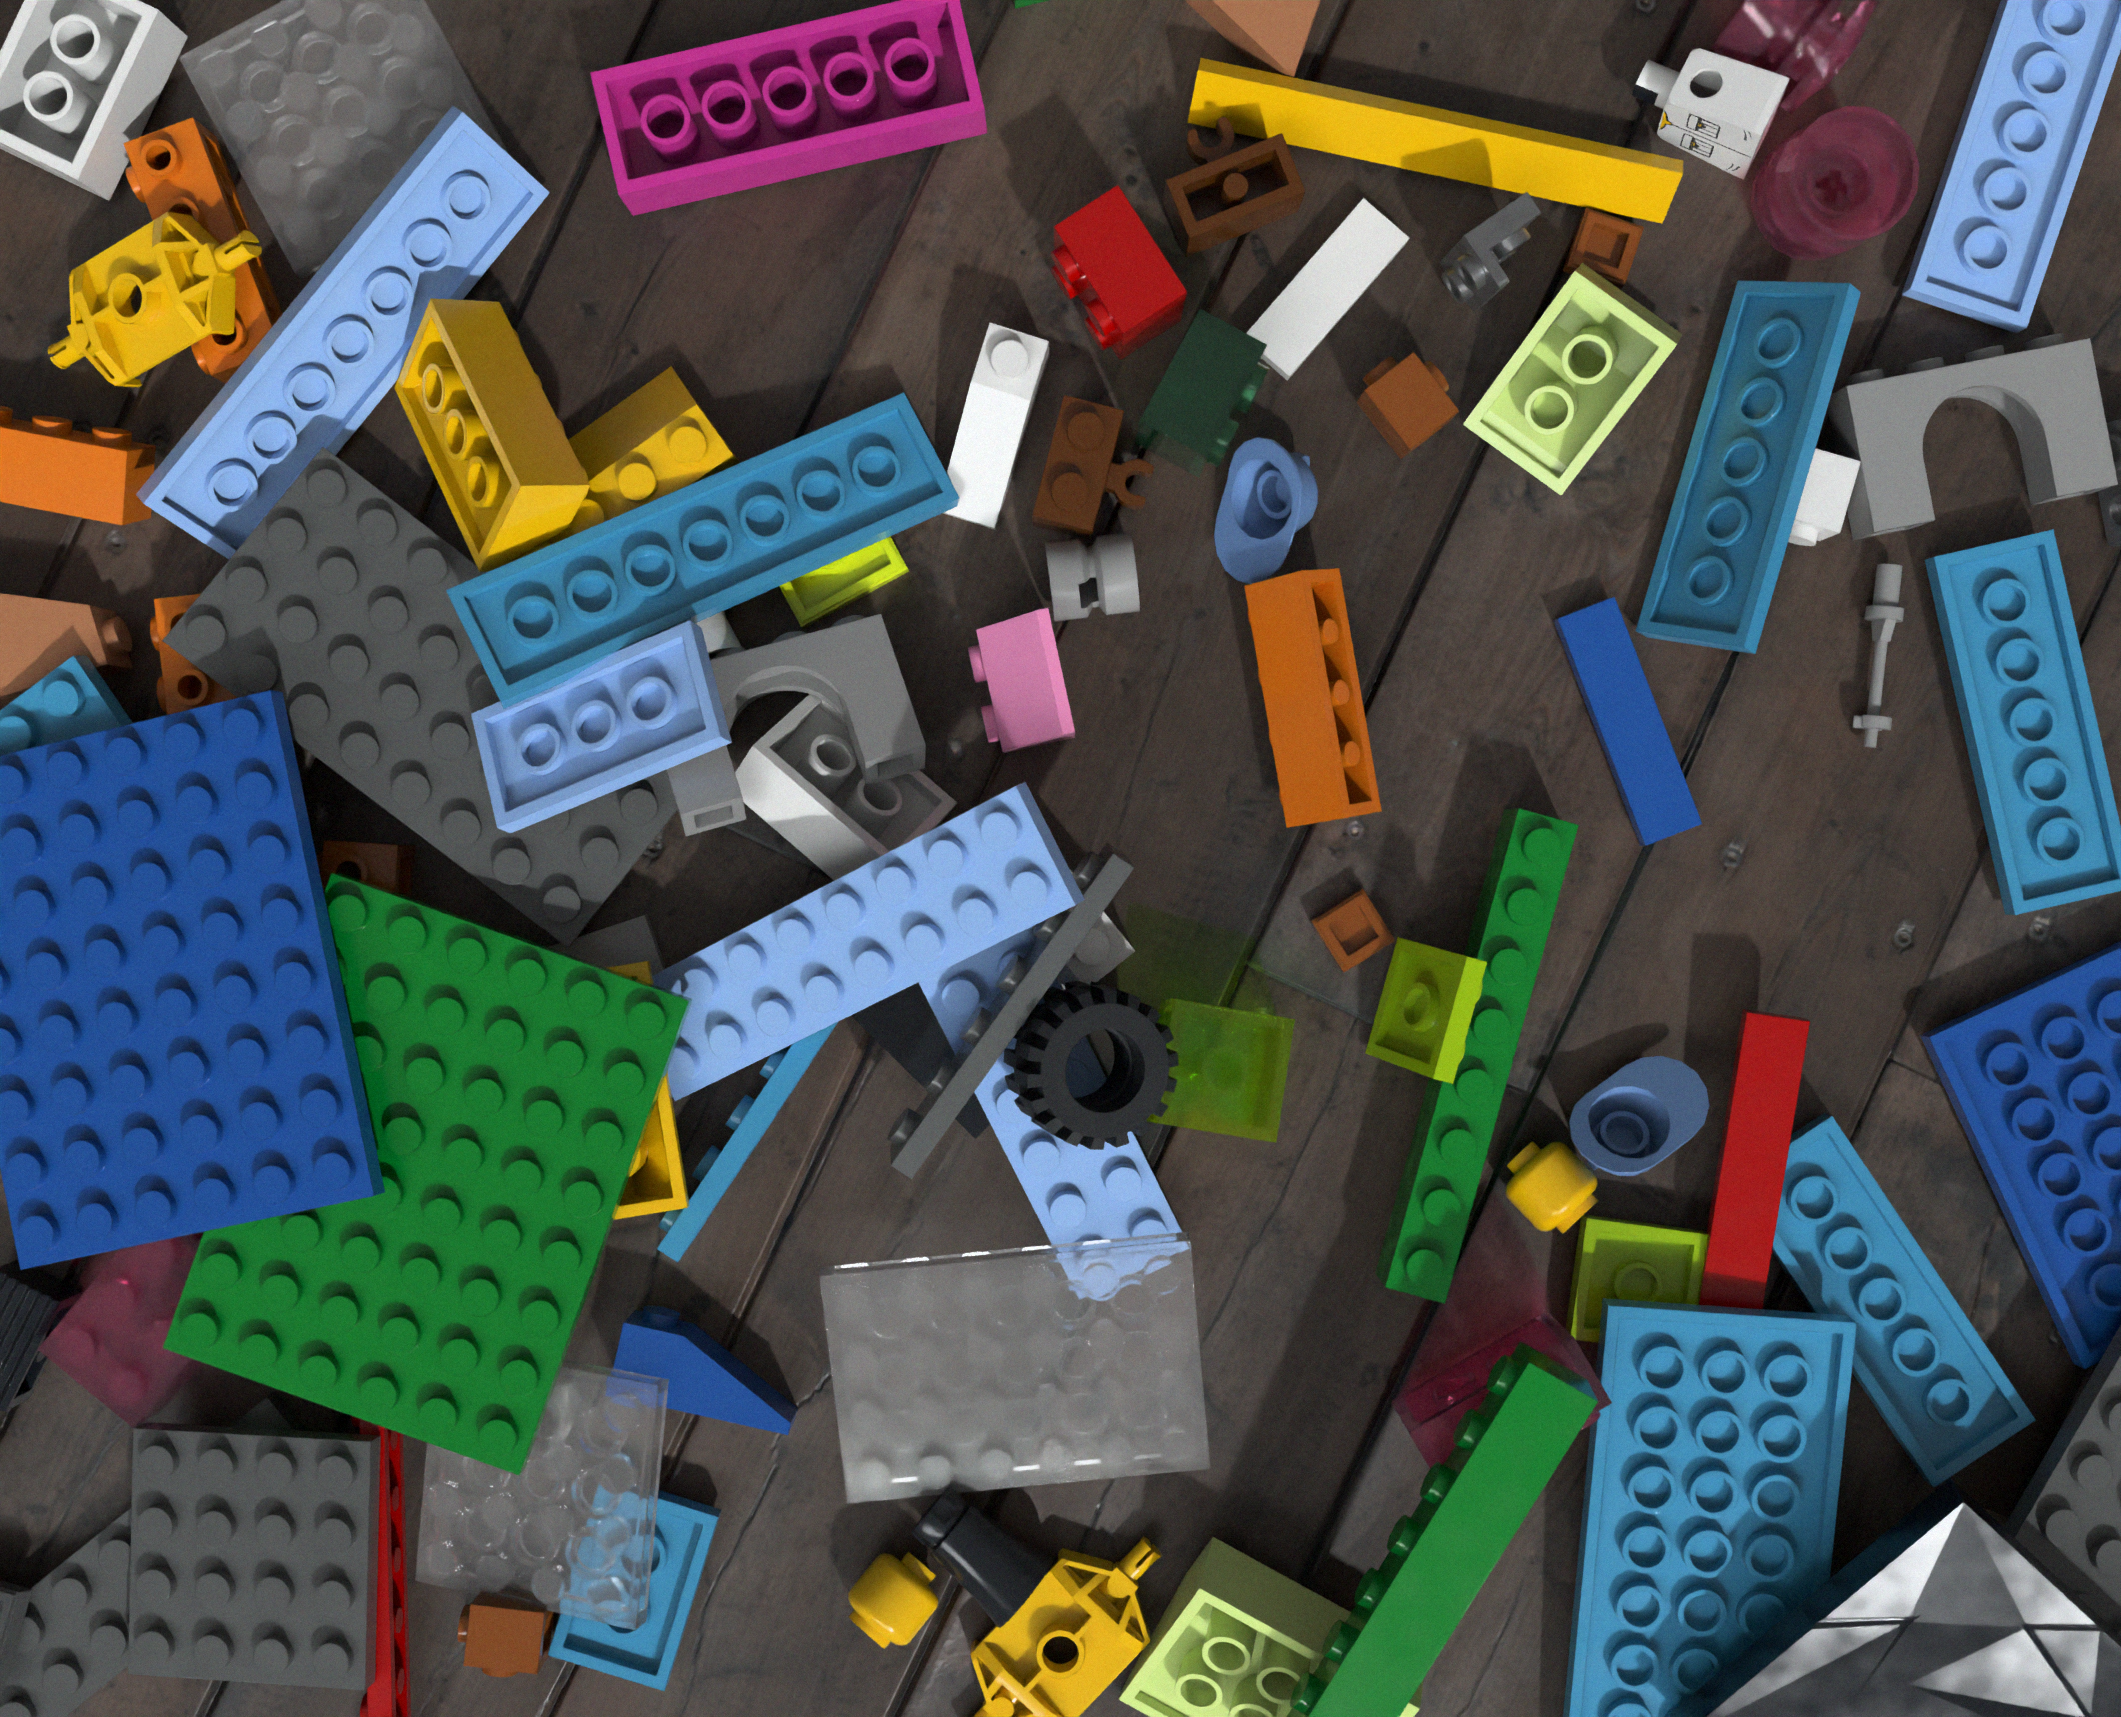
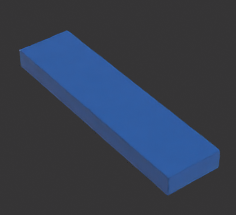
M1615 597L1553 620L1640 846L1652 844L1701 825L1700 816Z

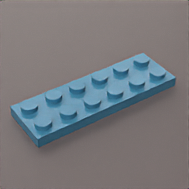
M1737 281L1636 632L1647 638L1756 654L1861 292L1851 283Z
M2054 529L1926 559L1925 564L2005 914L2018 915L2121 891V825Z
M1823 1113L1791 1134L1772 1254L1812 1313L1849 1315L1857 1322L1852 1373L1924 1481L1934 1488L2034 1422L2035 1418L1833 1116Z

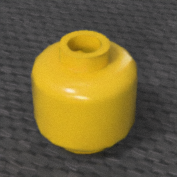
M1532 1141L1507 1165L1514 1173V1176L1506 1185V1196L1534 1227L1540 1231L1547 1232L1557 1227L1563 1234L1599 1201L1592 1194L1597 1187L1595 1174L1563 1142H1552L1541 1150Z
M909 1551L901 1561L891 1554H880L851 1588L848 1600L854 1610L848 1617L884 1649L890 1642L900 1646L907 1645L937 1609V1594L928 1586L936 1575Z

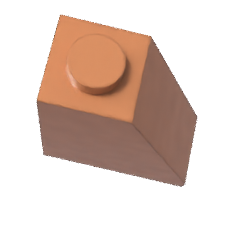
M1185 0L1258 70L1289 77H1295L1321 0Z
M0 593V709H3L73 655H87L102 678L133 669L128 654L132 650V638L125 622L116 615L115 611L92 605Z

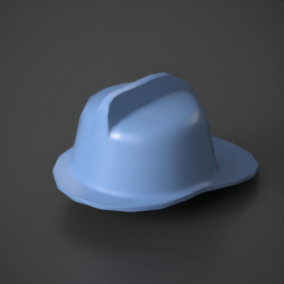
M1263 437L1243 442L1234 453L1217 513L1214 531L1217 556L1225 571L1237 581L1249 584L1268 580L1280 570L1289 552L1294 533L1311 520L1318 505V486L1315 475L1309 467L1310 457L1300 452L1288 453L1276 441Z
M1664 1056L1640 1058L1622 1067L1604 1082L1586 1093L1574 1105L1569 1120L1571 1139L1593 1170L1601 1168L1603 1171L1617 1176L1638 1175L1648 1171L1692 1139L1704 1125L1709 1110L1707 1088L1697 1072L1682 1061Z

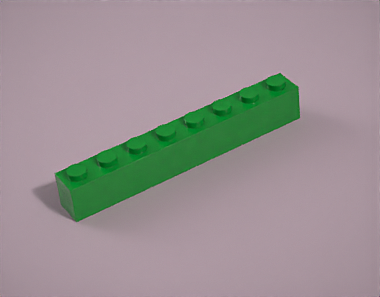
M1520 808L1504 809L1464 956L1487 962L1482 979V992L1475 1004L1465 1040V1053L1458 1065L1454 1083L1429 1077L1375 1274L1386 1288L1443 1304L1446 1303L1579 826L1577 824Z
M1521 1341L1510 1357L1503 1355L1498 1359L1489 1374L1486 1384L1489 1392L1477 1411L1472 1408L1469 1409L1456 1427L1453 1436V1443L1456 1444L1444 1464L1436 1462L1425 1476L1420 1489L1422 1500L1411 1517L1403 1515L1395 1524L1388 1539L1387 1549L1389 1553L1378 1570L1373 1567L1370 1568L1361 1579L1355 1593L1354 1601L1357 1604L1346 1622L1338 1620L1331 1627L1322 1648L1324 1657L1313 1674L1308 1671L1305 1672L1297 1682L1290 1699V1707L1292 1709L1287 1717L1401 1716L1598 1403L1586 1378Z

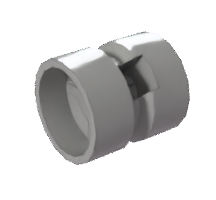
M1131 532L1097 536L1093 545L1085 547L1079 538L1045 542L1054 622L1088 618L1091 610L1099 607L1106 616L1140 611L1137 570Z

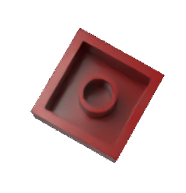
M1118 185L1054 226V250L1050 254L1055 265L1051 267V272L1069 300L1078 295L1089 315L1084 319L1085 325L1102 351L1111 347L1119 360H1122L1181 321L1187 291Z

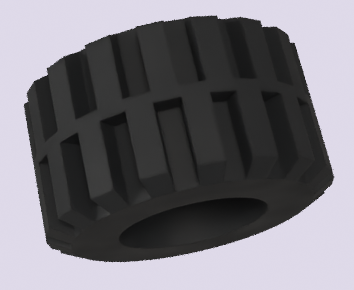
M1081 981L1065 982V990L1056 987L1047 989L1043 995L1045 1003L1035 1006L1023 1027L1021 1026L1013 1037L1017 1039L1015 1049L1004 1050L1003 1062L1014 1068V1073L1006 1075L1005 1080L1008 1089L1019 1095L1014 1100L1015 1104L1021 1112L1032 1118L1031 1121L1074 1146L1081 1144L1090 1150H1103L1104 1143L1107 1142L1117 1148L1129 1144L1127 1133L1130 1131L1143 1136L1151 1129L1147 1122L1150 1115L1154 1114L1162 1117L1168 1108V1105L1161 1102L1164 1092L1174 1093L1177 1079L1168 1076L1169 1067L1179 1066L1178 1052L1166 1048V1044L1174 1039L1169 1026L1158 1023L1157 1021L1161 1015L1152 1006L1140 1002L1141 998L1104 984L1091 981L1089 985ZM1105 1029L1114 1047L1112 1071L1106 1082L1098 1090L1087 1096L1073 1098L1066 1082L1068 1057L1074 1046L1083 1037L1091 1032Z

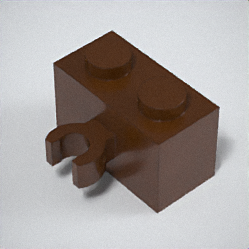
M1226 117L1217 119L1216 130L1221 143L1216 147L1209 148L1202 145L1195 129L1187 132V152L1191 159L1201 166L1167 179L1163 195V204L1185 258L1298 212L1305 194V188L1282 133L1232 153L1234 130Z
M1067 395L1063 396L1032 514L1033 526L1092 541L1104 492L1114 494L1118 502L1126 508L1133 510L1144 509L1146 498L1131 494L1127 490L1125 482L1132 475L1152 478L1154 466L1140 459L1129 460L1122 465L1112 463L1123 423L1124 410Z

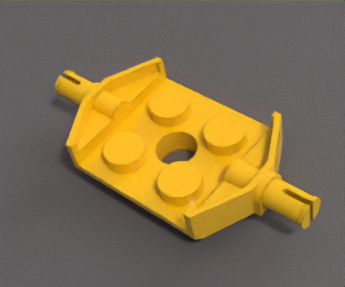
M166 212L71 271L69 276L71 324L67 326L70 335L48 347V354H55L53 357H50L51 361L57 367L66 369L71 364L86 357L104 378L114 386L140 387L142 386L141 380L135 377L212 333L233 334L235 328L236 291L234 272L238 266L261 254V246H255V244L260 243L259 240L250 231L243 230L237 236L220 245L191 215ZM138 285L142 294V303L139 311L135 313L131 301L136 294Z
M1143 1536L1141 1541L1121 1562L1116 1561L1115 1563L1062 1548L1058 1552V1561L1048 1570L1039 1585L1012 1618L1001 1628L995 1626L980 1643L975 1639L971 1644L970 1655L985 1697L983 1706L973 1717H1079L1151 1642L1150 1630L1136 1590L1139 1588L1137 1580L1162 1556L1158 1548L1154 1544L1151 1545L1150 1540ZM1063 1636L1074 1641L1078 1652L1071 1661L1057 1664L1045 1656L1043 1647L1053 1637Z

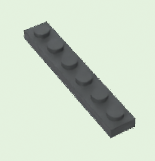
M1107 842L1099 854L1090 851L1078 864L1072 875L1085 900L1036 924L1033 935L1038 937V940L1025 958L1018 954L1015 955L1004 968L996 984L1001 989V992L988 1010L979 1006L972 1013L960 1033V1038L965 1041L951 1061L946 1057L939 1060L923 1087L929 1093L916 1111L909 1107L906 1108L892 1126L887 1140L892 1142L890 1146L892 1167L911 1179L917 1173L1133 871L1134 866L1124 853Z

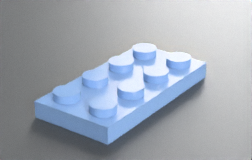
M690 620L616 651L569 680L504 709L499 701L471 713L498 829L508 833H513L732 743L702 628Z

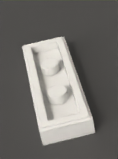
M1363 198L1243 336L1242 342L1288 381L1406 245L1409 237Z

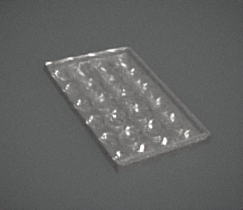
M1189 1232L821 1267L819 1278L847 1503L941 1495L948 1486L957 1493L1210 1469Z

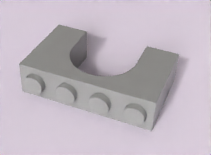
M2063 333L2053 334L2024 343L2026 351L2005 355L2003 345L1991 346L1965 354V363L1945 366L1943 357H1936L1906 365L1904 367L1906 374L1884 378L1883 369H1874L1844 378L1846 386L1831 394L1827 408L1836 454L1861 461L1847 508L1853 540L1913 529L1935 520L1923 457V438L1926 426L1933 412L1945 399L1971 398L1987 403L1998 410L2011 424L2020 447L2031 505L2087 495L2118 485L2090 338L2065 343Z
M881 614L867 618L861 615L847 616L836 621L830 628L808 634L802 631L788 632L777 637L771 644L749 650L741 647L726 649L716 654L710 660L729 732L737 716L756 699L780 691L804 692L824 700L841 716L849 732L866 785L925 768L926 744ZM727 745L666 769L685 836L746 820L743 797Z

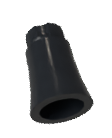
M949 1486L931 1504L911 1531L918 1541L932 1550L930 1556L973 1596L998 1628L1005 1625L1025 1603L1044 1578L1054 1560L1022 1541L990 1517L974 1502L968 1505V1502Z

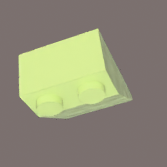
M1582 263L1573 272L1463 425L1559 495H1562L1676 347L1682 334Z

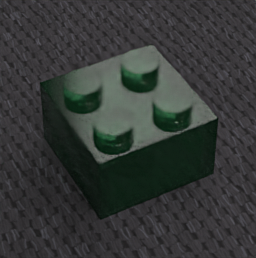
M1200 309L1139 421L1136 444L1197 477H1200L1207 463L1218 468L1240 425L1231 419L1234 412L1238 409L1245 414L1248 413L1270 369L1260 363L1267 344Z

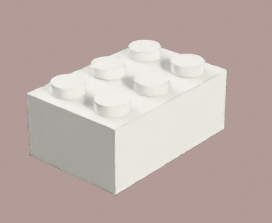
M24 0L0 50V149L110 201L129 161L123 143L141 136L188 36L158 9L139 0Z

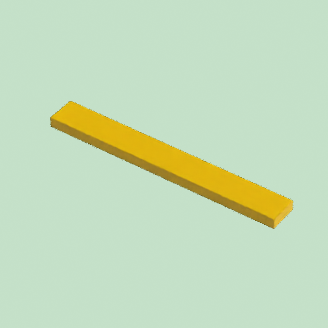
M1200 58L1187 122L1216 129L1217 119L1226 117L1231 123L1234 133L1268 139L1282 133L1286 144L1520 194L1528 192L1530 196L1661 224L1665 219L1683 175V160L1205 58Z

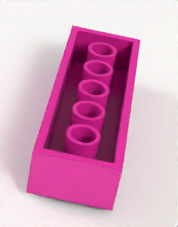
M899 0L590 72L618 195L633 216L987 134L985 108L960 0Z

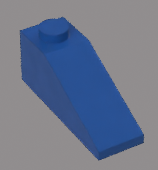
M644 1306L643 1312L635 1310L623 1322L607 1395L785 1435L789 1434L796 1419L798 1407L697 1325L679 1320V1312L661 1306Z

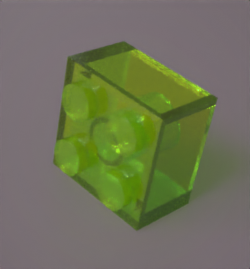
M1180 999L1161 1000L1159 1010L1161 1017L1158 1019V1023L1169 1026L1174 1037L1172 1041L1166 1044V1048L1178 1052L1179 1066L1169 1067L1168 1076L1177 1079L1174 1093L1165 1091L1161 1102L1168 1105L1163 1116L1159 1117L1151 1114L1147 1122L1276 1143L1295 1019Z

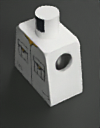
M1696 48L1690 52L1681 72L1648 60L1636 82L1632 96L1663 109L1657 135L1661 139L1744 180L1771 127L1790 78L1701 48Z

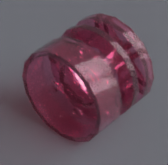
M1744 0L1708 51L1750 65H1754L1761 57H1764L1772 63L1768 71L1783 76L1787 74L1794 81L1782 97L1779 107L1792 115L1804 101L1819 90L1822 91L1846 63L1861 42L1868 20L1875 11L1879 1L1857 0L1844 15L1837 10L1843 0Z
M1845 106L1819 116L1802 130L1795 132L1780 142L1763 158L1753 179L1751 208L1759 231L1776 250L1796 260L1823 261L1837 256L1887 232L1907 214L1918 190L1919 161L1912 139L1894 118L1872 107ZM1816 183H1819V184H1820V185H1819V188H1816V187H1815V186H1816ZM1824 196L1828 197V201H1827V202H1824V201H1823V200H1824Z

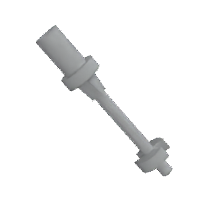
M1877 564L1873 604L1866 606L1864 619L1871 621L1872 641H1875L1867 715H1854L1853 728L1865 730L1863 747L1876 748L1878 731H1891L1892 718L1880 716L1887 644L1891 641L1895 623L1903 622L1904 608L1898 607L1903 566L1897 564Z

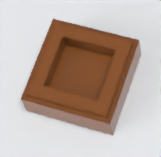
M1586 208L1581 214L1563 271L1573 274L1584 263L1614 286L1621 289L1626 283L1644 227Z
M1363 889L1357 890L1310 920V923L1343 973L1395 941Z

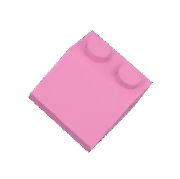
M1049 609L1035 610L977 629L979 645L968 647L975 683L987 681L992 705L981 707L988 742L1000 740L1002 751L1008 753L1075 738V728Z

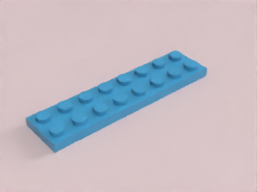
M901 393L446 590L505 709L569 680L616 651L689 620L693 623H698L958 506L959 496L905 393Z

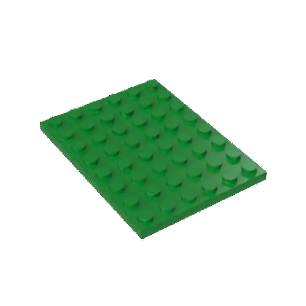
M331 873L324 896L385 1193L204 1231L163 1349L520 1475L526 1468L693 999L342 873Z

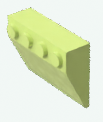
M1212 1537L1184 1576L1150 1637L1151 1642L1144 1648L1121 1689L1119 1700L1150 1717H1287L1292 1709L1290 1707V1699L1297 1682L1305 1672L1308 1671L1312 1674L1315 1672L1324 1657L1322 1648L1331 1627L1338 1620L1346 1622L1351 1612ZM1424 1679L1400 1717H1414L1420 1710Z

